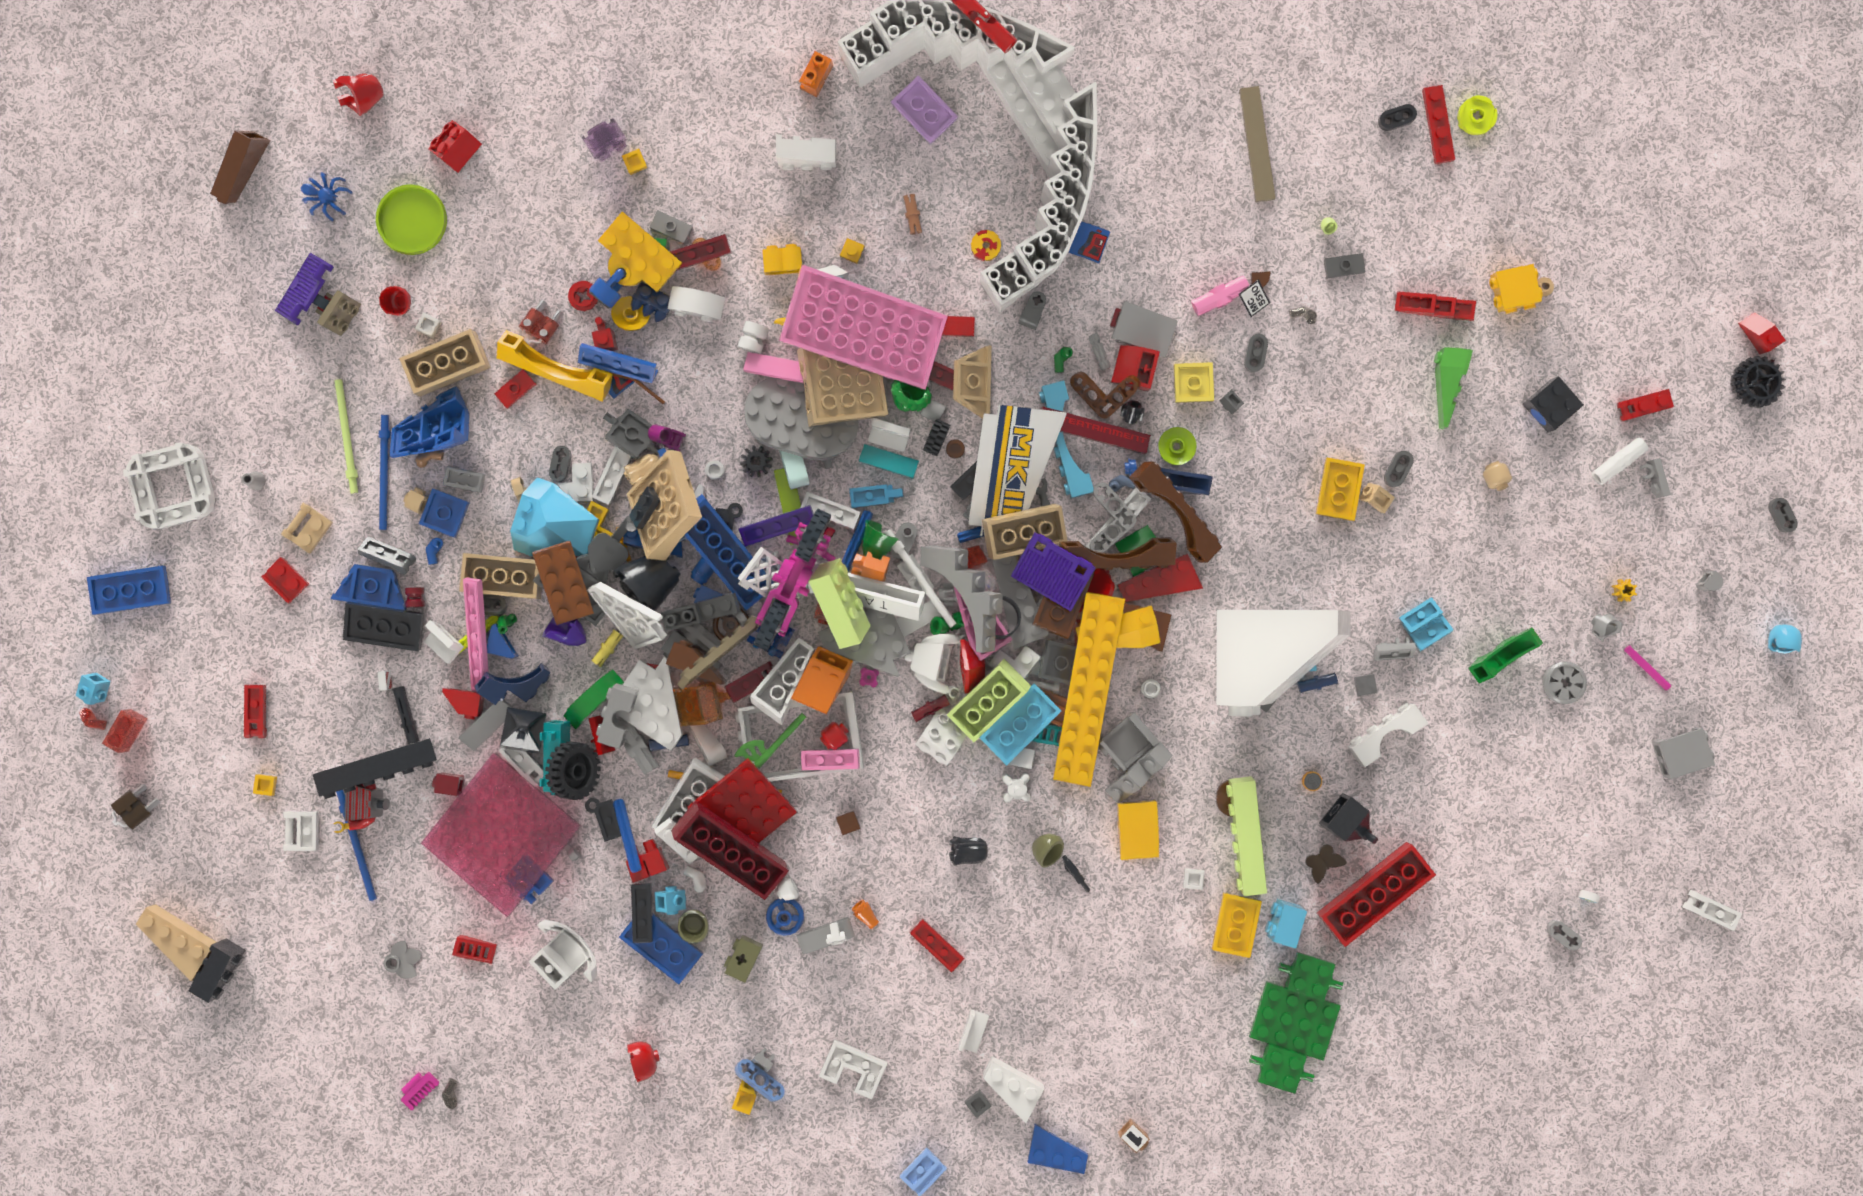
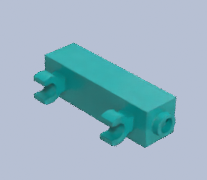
M551 720L545 722L544 731L540 732V741H543V778L539 779V787H543V792H551V787L547 785V782L550 780L545 778V775L549 774V772L545 771V767L550 765L547 763V760L552 759L549 755L551 752H555L554 749L557 746L560 747V744L570 742V721Z

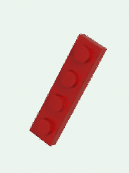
M1443 85L1423 88L1422 93L1434 163L1452 162L1455 160Z

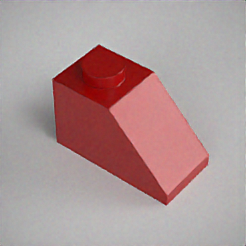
M1757 313L1751 314L1738 323L1759 355L1770 352L1786 341L1775 324Z
M442 688L444 696L458 714L464 715L465 719L475 720L476 717L482 715L485 698L477 692Z

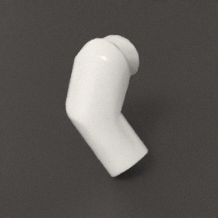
M687 866L684 875L693 879L696 892H703L707 885L704 874Z

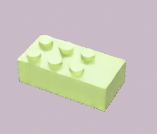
M841 559L820 564L810 578L809 583L839 649L860 644L871 625L863 610V603L855 592V585L849 579L847 567L842 563Z
M1003 659L950 710L947 716L975 742L1028 692L1031 685Z

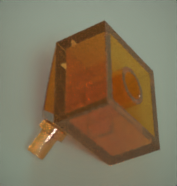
M691 683L683 690L680 687L673 689L681 726L706 725L723 719L722 703L725 700H729L730 697L727 692H719L716 683Z

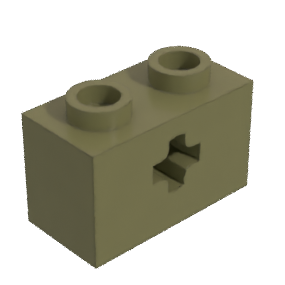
M744 935L740 939L736 938L732 947L735 951L732 957H727L724 967H726L724 973L745 983L763 944ZM742 954L745 955L743 962L739 961V956Z

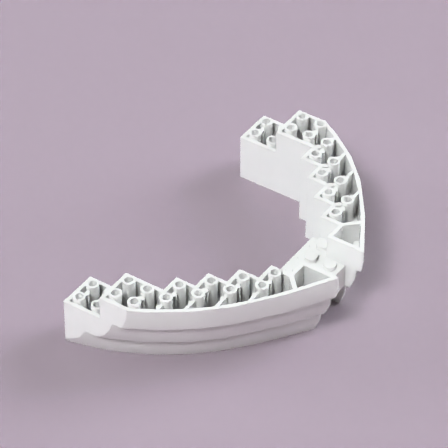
M889 0L870 12L871 21L838 40L840 57L859 88L923 49L926 50L934 65L951 55L960 71L977 61L1050 178L1044 183L1040 198L1044 206L1038 209L1034 224L1038 233L1015 246L1013 253L980 273V283L1000 313L1012 305L1018 298L1034 289L1059 268L1071 247L1083 219L1094 174L1097 141V83L1094 82L1078 93H1075L1061 70L1067 60L1073 55L1075 47L1019 19L983 6L1017 39L1013 48L1009 52L1004 53L950 0Z

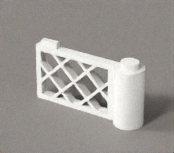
M761 547L738 577L740 580L738 584L746 590L750 587L767 598L770 590L778 588L780 584L775 583L771 585V578L774 573L778 574L783 562ZM765 554L766 563L759 565V560ZM778 564V571L771 573V566ZM766 568V575L759 577V570ZM754 572L755 578L746 580L748 575ZM766 580V587L760 588L759 582ZM800 593L797 594L798 600L802 596Z

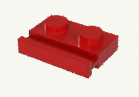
M279 557L267 572L261 576L288 604L309 585L283 557Z

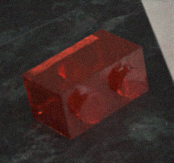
M132 709L121 710L102 744L117 753L129 752L148 718Z

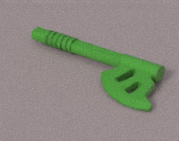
M801 713L767 750L763 740H753L743 744L734 756L749 758L760 769L778 747L800 726L806 716ZM755 746L758 747L759 751L762 754L761 756L757 754ZM746 749H749V750H750V752L752 753V756H750V755L746 752Z

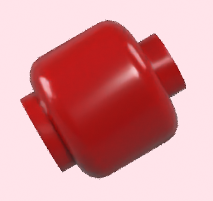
M831 722L821 730L820 740L828 750H837L848 741L847 733L849 731L843 723Z

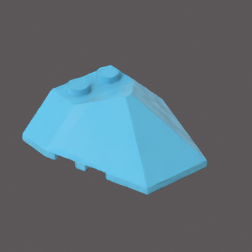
M537 477L521 496L510 530L513 549L533 556L532 552L571 541L575 556L588 554V545L593 540L599 519L574 501L569 494L563 492L558 485Z

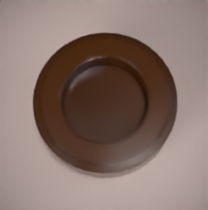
M957 439L949 441L946 446L947 455L953 459L962 457L965 452L963 442Z

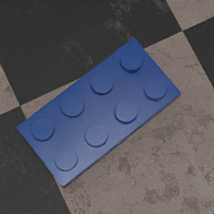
M164 565L87 577L92 615L171 604L167 570Z
M652 913L653 942L633 943L631 921L619 938L677 984L683 981L704 954L692 943L685 942L677 931L654 913Z

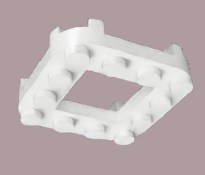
M175 443L174 446L144 454L137 453L131 456L132 459L128 462L126 470H123L124 477L128 478L136 509L134 517L145 527L164 529L202 519L214 510L215 496L205 457L198 447L185 443ZM184 464L192 499L159 509L150 473Z

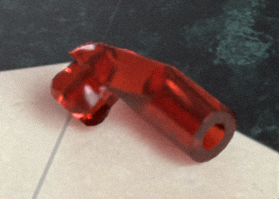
M82 708L80 710V718L86 727L100 730L106 729L107 721L97 719L89 708Z

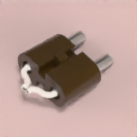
M142 784L134 791L130 789L111 804L113 809L112 816L114 817L112 822L115 826L119 824L122 827L128 826L133 830L152 815L151 810L160 803L159 799L155 798L148 805H145L138 796L148 787ZM115 812L122 817V820L125 822V824H123L122 822H116L117 816L115 815Z

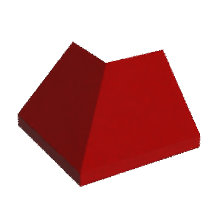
M962 639L960 640V669L964 694H968L985 677V659L980 661L969 645V642Z

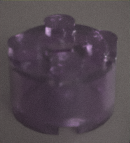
M614 118L610 119L612 123L601 122L587 131V137L582 136V140L593 158L600 159L601 162L610 158L612 151L617 150L619 152L627 147V138Z

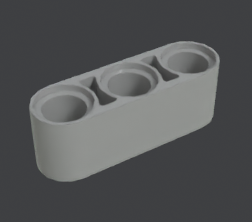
M849 917L831 922L839 924L840 932H845L847 940L855 936ZM831 923L796 935L802 954L831 946V944L828 945L826 943L827 935L831 934Z

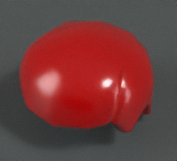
M389 286L381 291L379 305L387 314L403 315L411 307V295L402 287Z

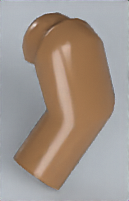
M438 450L418 454L415 459L417 466L420 468L426 467L427 461L430 459L443 460L444 451Z

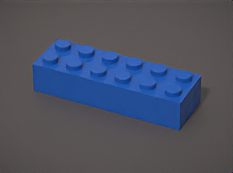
M701 494L696 500L702 518L685 534V537L732 593H736L737 600L748 610L764 597L749 587L746 590L738 584L740 582L738 577L752 560L753 556L703 494ZM763 569L759 570V577L766 575ZM751 572L746 580L755 578L754 572ZM766 580L759 582L760 588L766 587Z

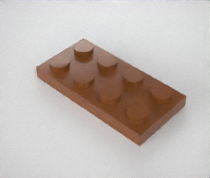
M571 541L532 552L556 625L594 614Z

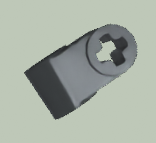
M1036 291L1031 294L1018 324L1036 331L1046 304L1044 293ZM1039 297L1042 303L1035 305V301L1032 299Z

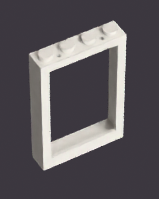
M854 692L839 693L834 702L843 701L846 726L849 731L850 749H859V769L864 768ZM793 700L790 708L806 705ZM755 705L739 707L738 712H735L736 722L740 723L741 731H738L739 742H743V744L752 741L749 714L763 712ZM746 749V752H747L750 756H752V753L750 752V750H749V749ZM741 756L742 762L745 761L746 758ZM802 768L764 773V775L771 782L855 769L802 770Z

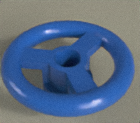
M783 898L776 899L767 909L766 921L774 933L782 936L792 935L801 928L804 922V911L801 905L794 899L787 901ZM783 903L793 905L798 911V915L791 914L785 910ZM777 906L779 909V913L776 917L777 923L774 925L772 921V912L774 908ZM786 914L788 919L783 920L781 915ZM791 921H798L797 924L789 930L780 929L781 926L789 925Z

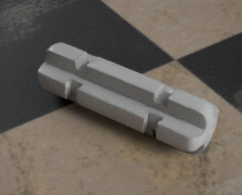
M1099 334L1090 335L1088 339L1090 344L1093 345L1092 349L1097 361L1100 362V369L1102 371L1109 369L1111 365L1109 360L1106 359L1107 355L1103 344L1100 343Z

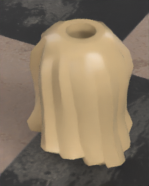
M645 454L635 462L624 467V476L630 479L629 482L632 487L659 460L658 456L655 454Z

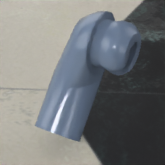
M1119 475L1109 482V486L1114 492H1117L1124 486L1132 489L1135 488L1129 477Z

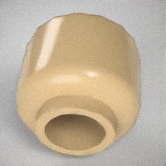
M1499 461L1487 465L1483 472L1487 486L1490 489H1497V491L1509 487L1508 483L1512 480V475L1507 465Z

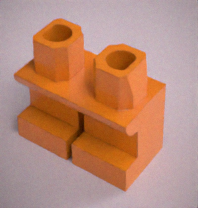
M814 51L799 80L801 83L800 89L818 97L833 68L832 59Z
M869 551L866 556L856 554L851 574L885 582L890 558L883 556L879 560L873 558Z

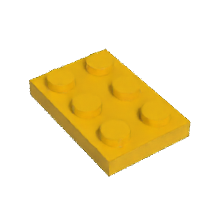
M1328 457L1325 459L1316 515L1355 521L1365 464Z
M1223 892L1211 949L1250 958L1262 901Z

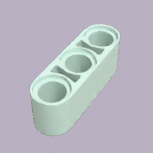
M779 450L790 489L810 485L803 457Z

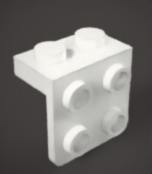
M940 709L935 713L915 745L921 751L933 756L939 763L948 765L967 735L947 716L948 713Z

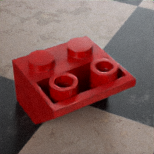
M451 120V122L445 124L442 133L431 141L428 150L451 169L459 173L482 143L465 128Z
M1120 345L1111 383L1120 384L1126 377L1134 375L1140 380L1141 386L1139 390L1148 392L1152 386L1160 351L1139 346ZM1130 382L1127 387H1133L1134 383Z

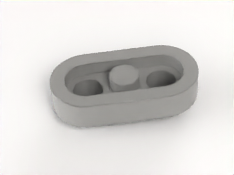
M906 522L899 527L895 537L899 539L898 541L901 540L907 554H909L917 536V528L914 524ZM906 528L911 530V534L908 536L904 534ZM891 548L892 556L896 559H901L899 554L895 553Z

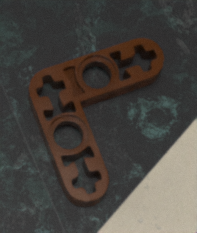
M1077 372L1070 378L1072 388L1103 419L1109 418L1141 386L1139 378L1130 375L1106 395L1085 372ZM1079 378L1082 379L1080 384L1077 383ZM1130 382H1133V383H1134L1133 387H1131V388L1126 392V390H1125L1124 388H1126V387L1129 385ZM1090 390L1097 394L1095 400L1089 397L1088 392ZM1118 392L1122 395L1123 399L1121 402L1114 399V393ZM1111 403L1112 406L1104 412L1102 409Z

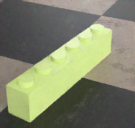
M1252 776L1229 779L1226 791L1227 796L1231 798L1228 810L1230 816H1233V823H1230L1232 835L1234 834L1235 836L1232 847L1233 852L1237 855V860H1234L1235 871L1239 873V879H1236L1237 889L1244 896L1266 894L1267 888L1256 782Z

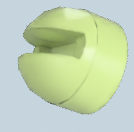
M1330 217L1324 218L1320 224L1322 231L1326 235L1334 233L1338 227L1335 220Z

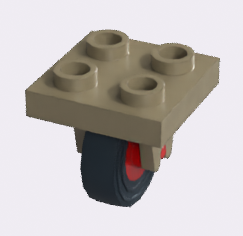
M339 290L336 291L334 296L328 292L324 297L317 294L312 302L318 306L315 312L321 315L317 323L340 336L348 329L349 323L357 315L361 303Z

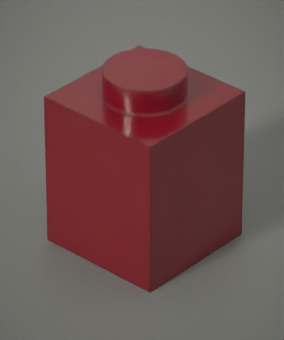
M444 772L437 773L432 781L434 793L451 796L461 795L464 775Z

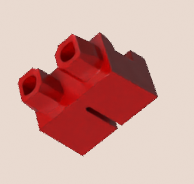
M654 839L643 842L645 853L640 854L636 845L642 868L641 871L632 873L628 860L625 861L632 883L670 868L664 858L662 848L657 846Z

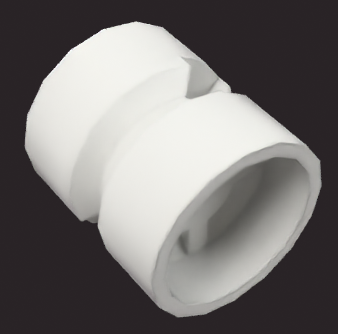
M745 321L742 330L744 336L740 337L737 347L747 352L761 354L764 347L762 341L766 340L769 329L760 324Z

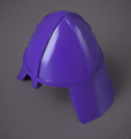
M553 616L542 634L544 638L567 646H580L587 642L585 630L578 619L556 625Z

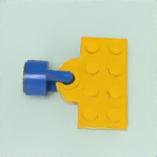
M622 211L598 239V242L612 253L608 262V270L611 277L607 282L599 277L590 287L589 293L609 309L622 297L618 292L622 286H635L643 280L656 292H659L682 262Z

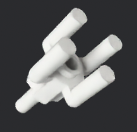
M1022 773L1020 779H1012L1008 774L1002 775V780L1007 784L1008 791L1003 794L1005 802H1010L1013 798L1017 800L1023 799L1026 802L1030 801L1031 796L1027 792L1026 786L1030 777L1027 773Z

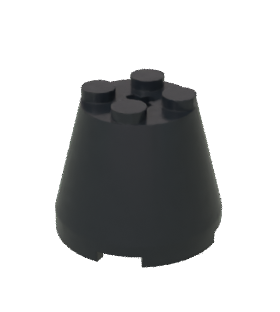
M646 555L621 565L612 571L615 578H620V587L629 598L655 612L679 583V576L681 575L675 566L671 567L667 562L669 558L666 560L646 559Z

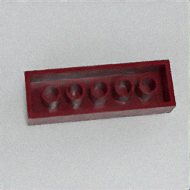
M696 800L671 830L676 842L764 900L767 899L789 872L787 864L783 859Z

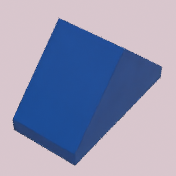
M497 624L492 625L487 642V653L510 659L519 657L506 634L498 632Z

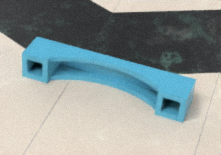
M1065 381L1042 386L1041 392H1039L1041 403H1045L1047 408L1063 412L1064 403L1069 400ZM1059 432L1055 442L1054 453L1056 459L1060 458L1061 466H1059V472L1061 477H1065L1066 484H1064L1066 496L1070 495V499L1093 493L1094 489L1090 474H1085L1076 465L1067 449L1063 433Z

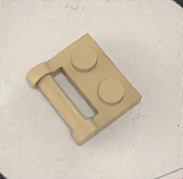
M303 502L300 506V511L288 528L282 531L281 535L291 540L307 553H312L333 522ZM307 513L312 515L298 536H295L293 533Z

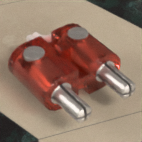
M541 300L536 308L531 307L518 326L526 339L525 342L528 344H538L541 342L547 345L559 327L557 322L563 315V312L557 310L552 319L544 316L541 313L547 305L544 300ZM525 333L535 337V339L538 341L529 340L528 336Z

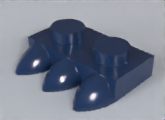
M641 282L632 296L631 309L634 311L643 306L642 312L644 317L651 315L655 311L654 320L657 323L664 320L670 312L668 309L670 296L661 291L656 292L652 287Z

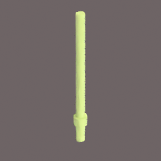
M338 379L334 381L347 466L345 473L346 479L349 480L350 493L354 494L358 493L356 479L358 478V472L354 465L343 381Z

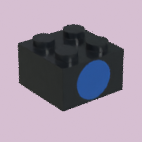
M1559 376L1550 379L1523 403L1524 407L1547 433L1556 430L1584 406Z

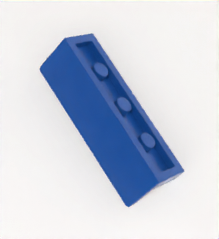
M584 343L579 347V364L651 384L658 373L656 363Z

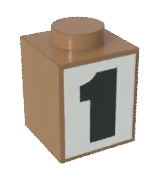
M1131 1118L1118 1131L1119 1137L1135 1153L1139 1150H1144L1149 1144L1148 1134Z

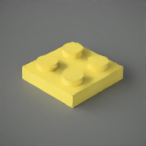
M1213 362L1173 365L1175 403L1214 401Z

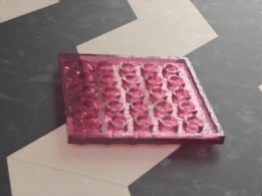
M493 753L423 839L421 844L502 914L509 917L582 825L537 787L522 777L518 771L498 754Z

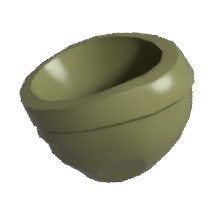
M1050 833L1041 835L1032 845L1033 856L1043 868L1057 862L1064 850L1062 838Z
M694 909L684 912L678 921L680 937L685 942L695 944L702 942L706 938L709 924L705 914Z

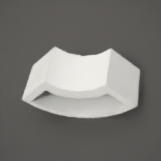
M672 286L668 309L675 311L674 314L677 316L686 317V314L701 317L702 321L712 323V320H721L725 297L696 289Z

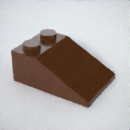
M680 640V642L673 643L666 664L684 671L688 667L692 669L695 661L700 657L705 658V656L697 648L693 647L694 643ZM713 665L699 676L719 685H723L727 681Z

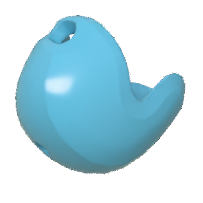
M1785 624L1772 628L1768 637V648L1771 651L1784 654L1794 650L1800 652L1802 635L1799 629Z

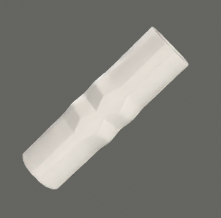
M1636 438L1592 472L1593 478L1600 485L1605 484L1649 450L1648 445L1643 439Z

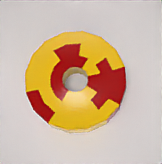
M981 230L972 238L971 251L977 259L991 261L1000 253L1001 240L995 232ZM983 243H988L990 247L985 249L982 245Z

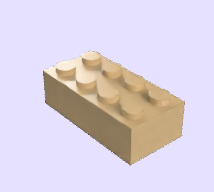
M472 329L399 358L413 393L420 397L491 368L479 337Z
M1058 504L982 519L988 557L993 560L1023 554L1034 532L1051 539L1058 546L1059 542L1067 541L1062 506ZM1037 542L1035 547L1042 550L1045 548V545Z
M463 553L459 592H464L463 579L474 578L482 580L483 594L531 599L542 598V588L533 582V579L539 573L535 560Z

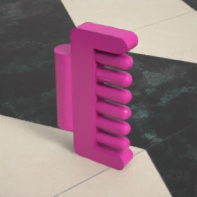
M418 1072L401 1089L405 1094L401 1101L410 1110H414L418 1102L420 1103L421 1099L428 1095V1092H431L432 1089H435V1086L439 1085V1081L430 1072H427L424 1076Z

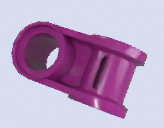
M657 424L652 425L648 430L650 440L668 449L681 451L680 445L686 434Z

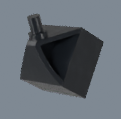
M507 707L500 747L540 754L542 744L540 732L544 731L547 714Z
M1344 793L1340 795L1319 822L1334 836L1345 842L1363 839L1376 844L1378 838L1370 830V811L1353 797Z

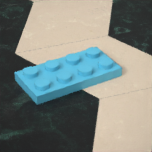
M1034 683L1028 692L979 738L1007 766L1061 710Z

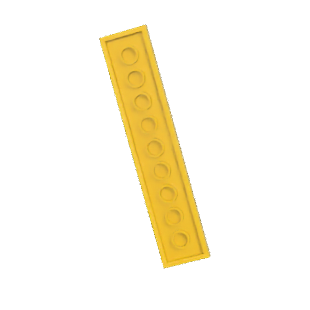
M1090 592L1086 593L1053 780L1091 787L1125 599Z

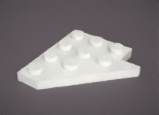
M601 582L592 585L587 590L634 649L661 641L667 636L663 627L657 623L663 618L661 614Z
M664 657L656 670L642 660H639L623 684L624 686L639 690L634 708L630 713L620 710L616 714L670 751H673L683 732L670 666L666 664L668 658Z

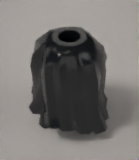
M954 836L949 841V845L952 846V852H949V857L954 866L960 864H979L988 857L987 843L981 838H960Z

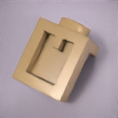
M1372 483L1367 484L1359 497L1361 501L1368 502L1376 510L1384 514L1395 498L1380 485Z

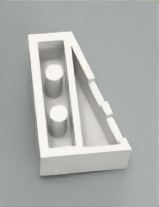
M776 134V159L778 165L783 170H793L794 167H801L802 170H812L813 167H820L821 170H831L832 167H836L835 139L813 137L811 140H800V136H793V140L782 139V135Z
M992 1056L983 1072L984 1080L1027 1123L1044 1091L1043 1083Z

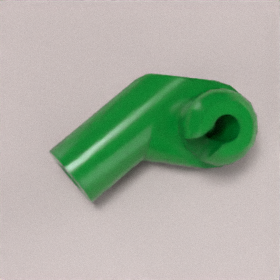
M1063 347L1054 355L1055 373H1064V362L1073 355L1071 347Z
M511 613L498 618L497 626L500 634L506 633L508 627L513 626L517 622L516 615Z

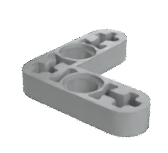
M1102 482L1095 485L1093 495L1112 516L1114 521L1091 540L1089 547L1093 551L1104 553L1136 524V516L1111 487ZM1098 487H1105V494L1107 496H1109L1110 494L1113 495L1112 498L1108 499L1106 504L1103 502V500H1105L1106 498L1103 495L1099 496L1097 494L1099 491L1097 489ZM1111 501L1119 502L1120 508L1118 511L1110 510L1109 503ZM1123 508L1126 510L1123 514L1126 517L1131 516L1132 518L1130 520L1131 525L1128 523L1124 525V518L1121 515L1118 518L1116 517V514L1120 513ZM1112 527L1118 531V536L1113 539L1107 534L1108 529ZM1104 534V537L1111 543L1108 545L1107 542H1105L1101 546L1103 548L1102 550H1095L1094 542L1102 541L1104 538H1102L1101 535Z

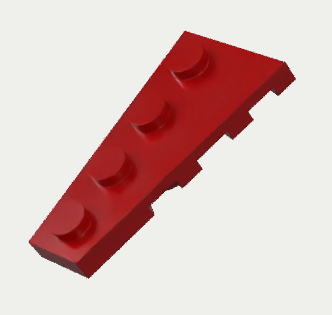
M1188 554L1176 558L1175 565H1169L1167 568L1156 567L1117 585L1125 602L1203 589Z

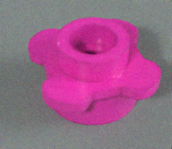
M863 667L860 670L862 675L859 684L861 686L870 685L873 688L878 685L876 680L879 671Z

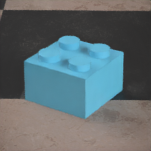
M1277 899L1276 903L1272 904L1271 921L1267 922L1265 932H1267V936L1273 942L1296 949L1307 911L1300 905Z

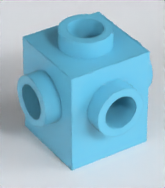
M98 673L82 675L76 697L88 705L105 702L111 681Z
M677 886L665 887L664 891L654 892L656 912L675 915L678 914L679 910L686 909L685 890L677 889Z

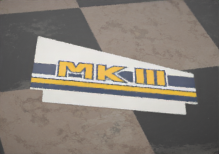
M998 405L997 415L984 413L968 522L969 525L981 526L980 536L985 537L982 519L1014 513L1015 511L1028 510L1030 508L1065 420L1066 412Z

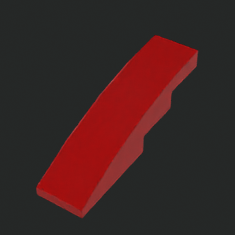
M1397 291L1395 311L1438 318L1474 321L1477 301L1437 296V294Z

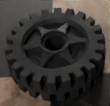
M580 742L560 744V747L557 746L554 749L555 752H551L549 755L552 759L547 760V763L550 764L549 767H545V771L549 772V774L545 775V778L550 780L547 782V785L551 787L550 791L555 793L554 795L569 800L584 799V797L590 795L589 792L595 790L593 786L598 784L596 778L600 779V774H597V771H601V766H597L600 763V759L596 758L598 754L593 752L594 749L589 747L588 744Z

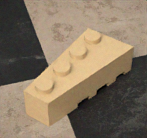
M156 904L146 907L136 922L141 931L190 981H193L196 974L201 972L204 964H202L205 958L209 959L212 953L209 950L210 946L216 943L213 939Z

